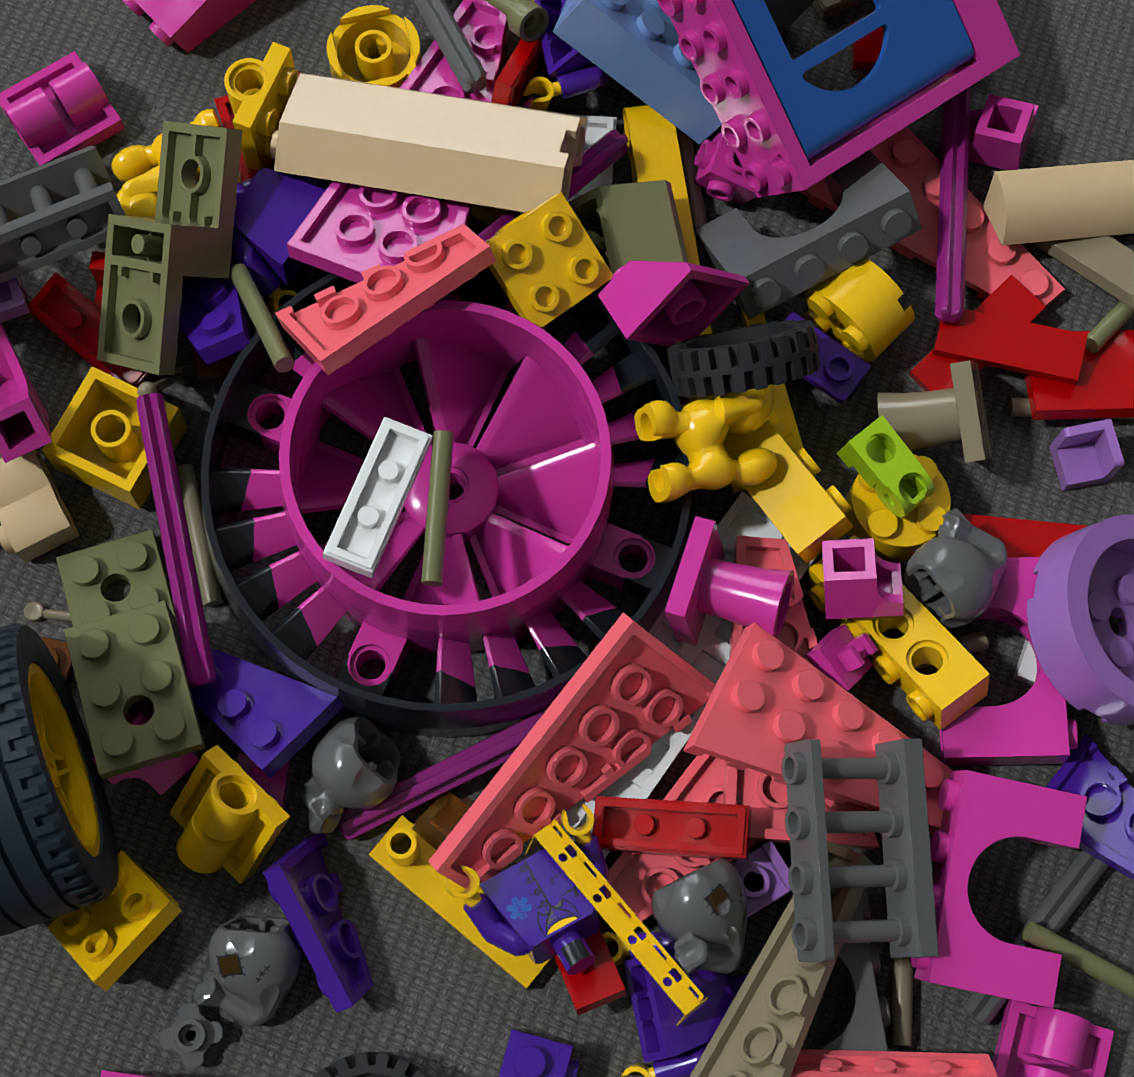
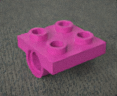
M75 51L0 93L1 109L39 166L91 145L95 146L125 129L121 118L110 104L94 73L85 62L81 61Z
M1009 999L1006 1002L992 1063L998 1077H1104L1114 1031L1093 1025L1091 1021L1071 1013L1047 1007H1036Z

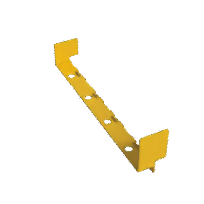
M554 819L551 825L548 824L533 836L525 854H528L540 844L544 847L684 1014L676 1026L680 1025L698 1010L708 997L702 1001L704 995L568 836L558 824L559 821ZM556 827L562 833V837L555 831ZM569 845L577 852V856L574 858L565 850ZM565 854L567 856V861H560L559 855ZM585 862H586V863L589 865V867L595 872V874L597 875L596 878H595V877L593 876V874L588 870V868L584 865ZM604 885L611 892V897L608 899L599 890ZM595 894L600 895L602 898L601 902H595L593 896ZM619 903H621L622 906L628 911V913L632 916L631 918H629L626 915V913L621 909V907L618 905ZM639 926L646 933V938L643 940L633 931ZM629 936H634L636 938L635 944H630L628 942ZM654 944L666 956V960H664V958L659 954V952L653 947ZM673 968L682 976L678 983L669 973ZM670 978L672 981L671 986H665L663 979ZM690 986L699 995L698 999L689 989Z

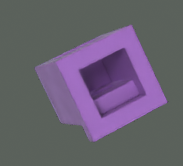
M772 841L767 842L750 853L748 861L739 860L734 863L741 873L743 882L744 877L750 873L758 875L762 880V888L758 892H751L745 887L748 910L747 918L791 891L788 881L789 869Z

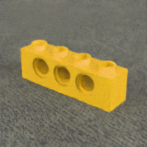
M854 535V536H852L850 539H859V538H858L856 535ZM822 558L809 568L810 590H808V594L814 605L823 614H826ZM903 584L904 616L837 619L841 625H846L854 638L863 633L868 634L878 649L870 655L873 658L872 662L878 674L888 684L895 682L907 694L906 700L912 711L923 721L930 719L940 731L987 696L990 674ZM889 629H896L902 631L905 635L897 639H890L883 636L882 633ZM922 664H930L939 671L931 675H924L917 672L915 668Z

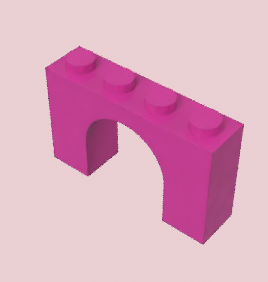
M0 322V455L4 462L7 463L52 442L48 412Z
M1040 557L1008 558L992 603L977 619L997 620L1010 625L1029 641L1034 651L1027 621V600L1034 597L1037 575L1033 574V570ZM1035 651L1036 678L1034 685L1025 695L1005 705L971 707L941 731L939 730L941 762L947 766L1063 764L1070 756V749H1077L1076 720L1067 719L1066 699L1061 696L1046 676Z
M969 770L950 772L949 779L943 781L939 791L938 807L940 810H943L940 831H935L930 843L931 862H934L932 877L939 956L911 957V965L916 968L915 979L1053 1008L1062 955L1006 943L990 935L979 924L970 907L968 879L975 860L983 850L1004 838L1010 837L1056 848L1079 849L1087 796Z

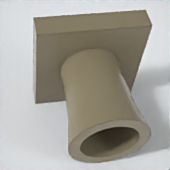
M969 360L950 364L953 388L910 393H878V416L883 415L911 452L962 440L965 463L992 458L977 362Z

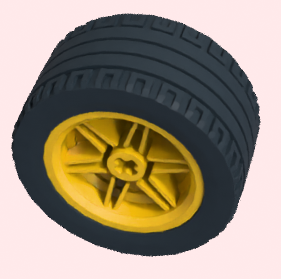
M20 623L0 628V936L23 930L104 901L116 888L118 879L117 846L112 818L102 779L98 773L97 766L92 760L94 753L71 691L49 648L35 630L28 625Z

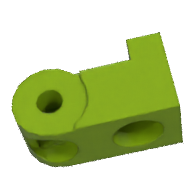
M883 415L837 452L848 468L853 466L871 489H875L879 499L888 510L900 518L905 517L935 491L933 481L927 471Z

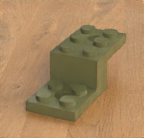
M163 121L155 218L108 214L97 360L156 375H175L183 276L229 279L234 217L237 205L236 195L239 162L241 159L242 130ZM199 166L200 178L199 182L197 183L196 172ZM139 311H140V315H141L140 326H139V324H138V313H139Z
M148 530L56 557L73 625L71 628L64 629L100 777L104 780L206 749L186 675L173 598L154 531ZM125 580L130 583V592L123 600L111 602L105 599V591L112 582ZM142 700L153 703L154 714L147 723L132 725L128 722L127 713L134 703Z

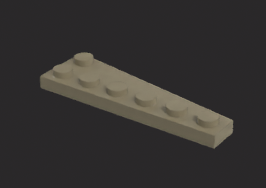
M827 840L829 866L874 865L864 854ZM865 887L830 888L832 922L852 921ZM794 897L791 898L690 1077H790L842 947V944H834V961H798L797 949L792 940V925L795 920Z

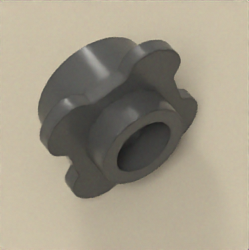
M187 1003L179 1008V1017L173 1025L161 1031L159 1043L163 1049L173 1050L180 1055L185 1067L197 1068L203 1064L204 1055L212 1048L213 1044L221 1041L223 1027L219 1022H211L202 1016L198 1005ZM191 1030L196 1033V1038L193 1041H189L186 1037L187 1033Z

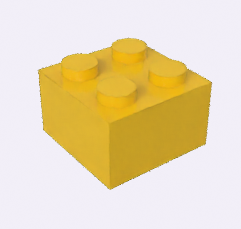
M91 367L51 433L52 442L44 445L42 451L55 469L140 510L152 490L136 405L137 397H139L137 393L138 388L95 367ZM164 401L173 450L175 451L188 427L179 407Z

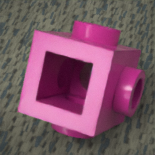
M722 132L710 140H704L694 161V164L699 167L694 183L707 188L706 193L709 196L721 201H734L742 205L757 197L755 192L745 183L742 176L743 167L734 149L726 143Z

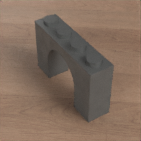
M870 150L825 177L832 200L838 206V209L825 222L807 232L779 238L761 235L752 228L737 208L695 229L711 268L743 275L749 281V284L735 298V301L749 319L922 230L910 190Z

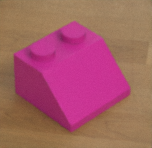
M628 261L626 265L614 272L611 281L598 296L627 340L672 347L671 345L675 343H681L683 340L694 339L696 336H699L749 284V281L743 275L687 262Z

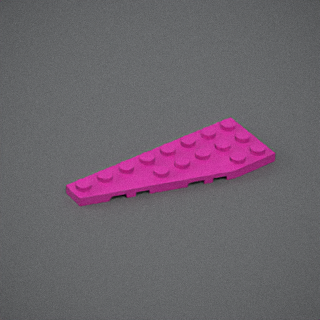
M463 0L453 16L487 74L485 79L487 86L482 91L476 90L472 94L465 92L439 45L434 40L400 88L492 102L495 81L499 75L508 22L506 15L485 0ZM332 181L287 243L289 257L359 283L364 280L361 272L378 264L380 266H395L405 261V251L463 224L468 227L472 204Z

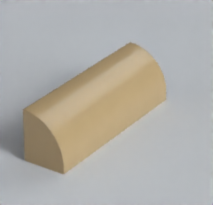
M1134 160L995 171L983 208L1001 245L1134 233Z

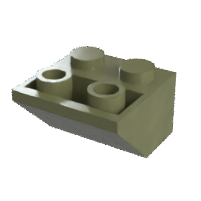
M659 180L598 186L568 202L612 274L620 267L626 265L628 261L688 263L670 182ZM611 280L596 289V291L600 293Z

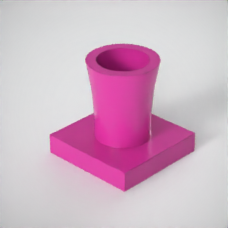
M695 516L665 609V614L677 641L696 646L706 614L720 617L745 627L755 622L770 635L778 638L783 628L792 597L794 571L767 569L724 561L725 552L716 522Z

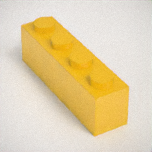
M713 396L689 397L681 406L684 408L687 404L700 399H713ZM772 411L767 421L754 432L736 434L728 431L723 445L729 457L735 460L742 453L752 448H766L773 451L777 459V468L773 475L765 482L754 486L742 485L794 551L808 564L822 553V541L838 540L854 527L845 516V513L852 507L834 485L826 491L814 477L822 470L804 448H801L796 453L793 452L785 442V439L792 433L775 412Z

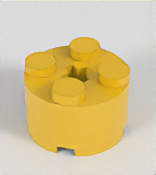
M381 5L362 6L347 12L340 19V24L333 34L330 33L327 39V55L331 76L400 88L421 59L420 40L415 26L405 16L403 19L391 13L390 8Z
M867 258L811 287L805 294V300L809 308L804 314L805 320L812 321L814 326L822 332L830 333L842 346L866 362L874 361L914 321L915 314L911 305L905 311L898 302V299L904 294L887 273Z
M914 455L931 477L935 491L905 517L900 518L889 511L879 499L875 489H871L860 474L857 475L847 494L846 501L852 508L845 513V516L854 526L847 532L848 537L851 538L856 535L859 539L874 538L876 555L887 562L896 563L910 560L917 549L931 538L937 536L939 525H942L944 521L942 516L950 511L951 498L948 485L939 472L936 463L926 456Z

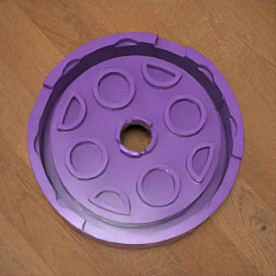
M1123 514L1110 517L1064 535L1052 543L1035 565L1033 574L1037 575L1034 597L1027 600V621L1030 638L1039 663L1052 685L1077 710L1087 709L1093 714L1102 717V722L1113 725L1134 724V514ZM1110 615L1115 619L1121 618L1122 622L1118 623L1117 635L1110 628Z

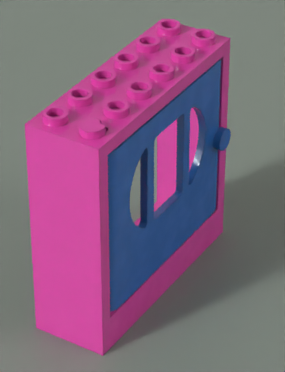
M657 0L662 11L670 17L679 35L678 43L682 53L692 62L696 70L704 98L713 105L722 124L721 132L723 138L734 149L743 167L742 176L745 183L755 192L757 198L808 189L1020 55L997 0H873L876 7L874 12L794 60L790 57L764 0ZM880 26L883 27V42L876 64L870 73L857 85L843 91H829L813 86L803 79V73Z

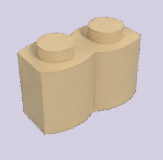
M36 449L7 463L4 462L3 458H0V543L8 555L15 552L24 562H28L79 537L77 528L59 494L53 477L41 454Z

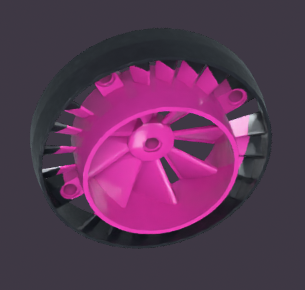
M489 267L466 282V284H483L501 288ZM330 273L303 289L276 312L292 306L294 312H297L316 303L314 294L331 286H334L336 292H340L357 283ZM459 287L456 291H451L432 307L425 309L397 328L391 335L384 337L356 356L350 363L340 367L330 375H327L288 334L274 313L272 318L295 362L292 370L303 377L292 399L256 385L270 367L272 361L258 332L254 334L250 344H247L239 354L225 378L211 412L204 440L201 465L202 512L208 550L224 594L252 641L282 674L338 696L345 705L339 711L340 713L350 718L365 717L376 727L416 736L449 738L478 736L500 732L547 709L585 662L587 656L555 618L567 605L600 640L603 639L621 614L624 613L585 585L589 577L646 599L631 619L648 632L651 630L667 605L695 517L696 490L682 496L681 513L672 548L609 523L614 486L649 488L648 475L651 470L660 469V465L669 463H681L687 467L689 460L677 446L679 456L614 464L612 445L640 439L636 432L634 420L636 411L607 422L602 406L603 403L648 383L657 400L667 401L677 412H680L683 408L675 393L673 382L649 343L627 340L599 298V292L595 290L566 310L583 320V322L565 344L562 345L549 334L555 319L540 328L520 317L509 299H507L503 310L490 305L460 301L461 287ZM611 341L626 357L591 382L581 365ZM418 361L435 431L446 430L454 433L450 484L461 487L463 493L457 499L449 500L443 584L441 586L421 584L422 556L404 598L401 600L383 594L379 590L420 536L423 535L425 537L432 445H430L405 502V512L401 513L373 578L324 560L323 551L327 543L318 545L306 526L303 513L343 509L365 460L319 441L320 429L331 414L337 416L371 441H374L384 417L425 432L400 371L402 365ZM511 369L517 370L476 449L473 448L508 372ZM279 415L284 418L283 422L274 429L261 427L262 422L269 416ZM229 436H234L279 454V470L221 467ZM279 506L284 507V512L217 525V514ZM521 525H524V526L529 527V528H531V529H533V530H536V531H538V532H540V533H543V534H545V535H547V536H550V537L555 538V539H557V540H559V541H562V542H564V543H566V544H569V546H567V545H565V544H563V543H560V542H558V541H556V540H553V539H551V538H549V537H546V536H544V535H541V534H539V533H537V532H534V531H532V530H530V529H528V528H525V527H523V526H521ZM465 542H470L492 598L480 600ZM297 545L298 552L235 582L231 571ZM634 555L642 559L645 568L635 573L627 572L620 566L619 560L624 556ZM312 584H317L319 589L271 630L262 622ZM344 615L352 623L360 627L336 679L320 671L306 660ZM528 634H531L554 677L538 686H535L516 640ZM410 650L437 654L434 703L411 702L389 697ZM486 650L496 698L477 702L471 653ZM370 659L381 660L386 665L381 676L369 680L359 675L360 667L364 662Z

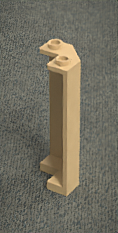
M300 73L279 121V129L273 133L270 154L271 158L275 159L274 171L527 212L560 192L563 193L568 201L573 167L581 166L588 117Z

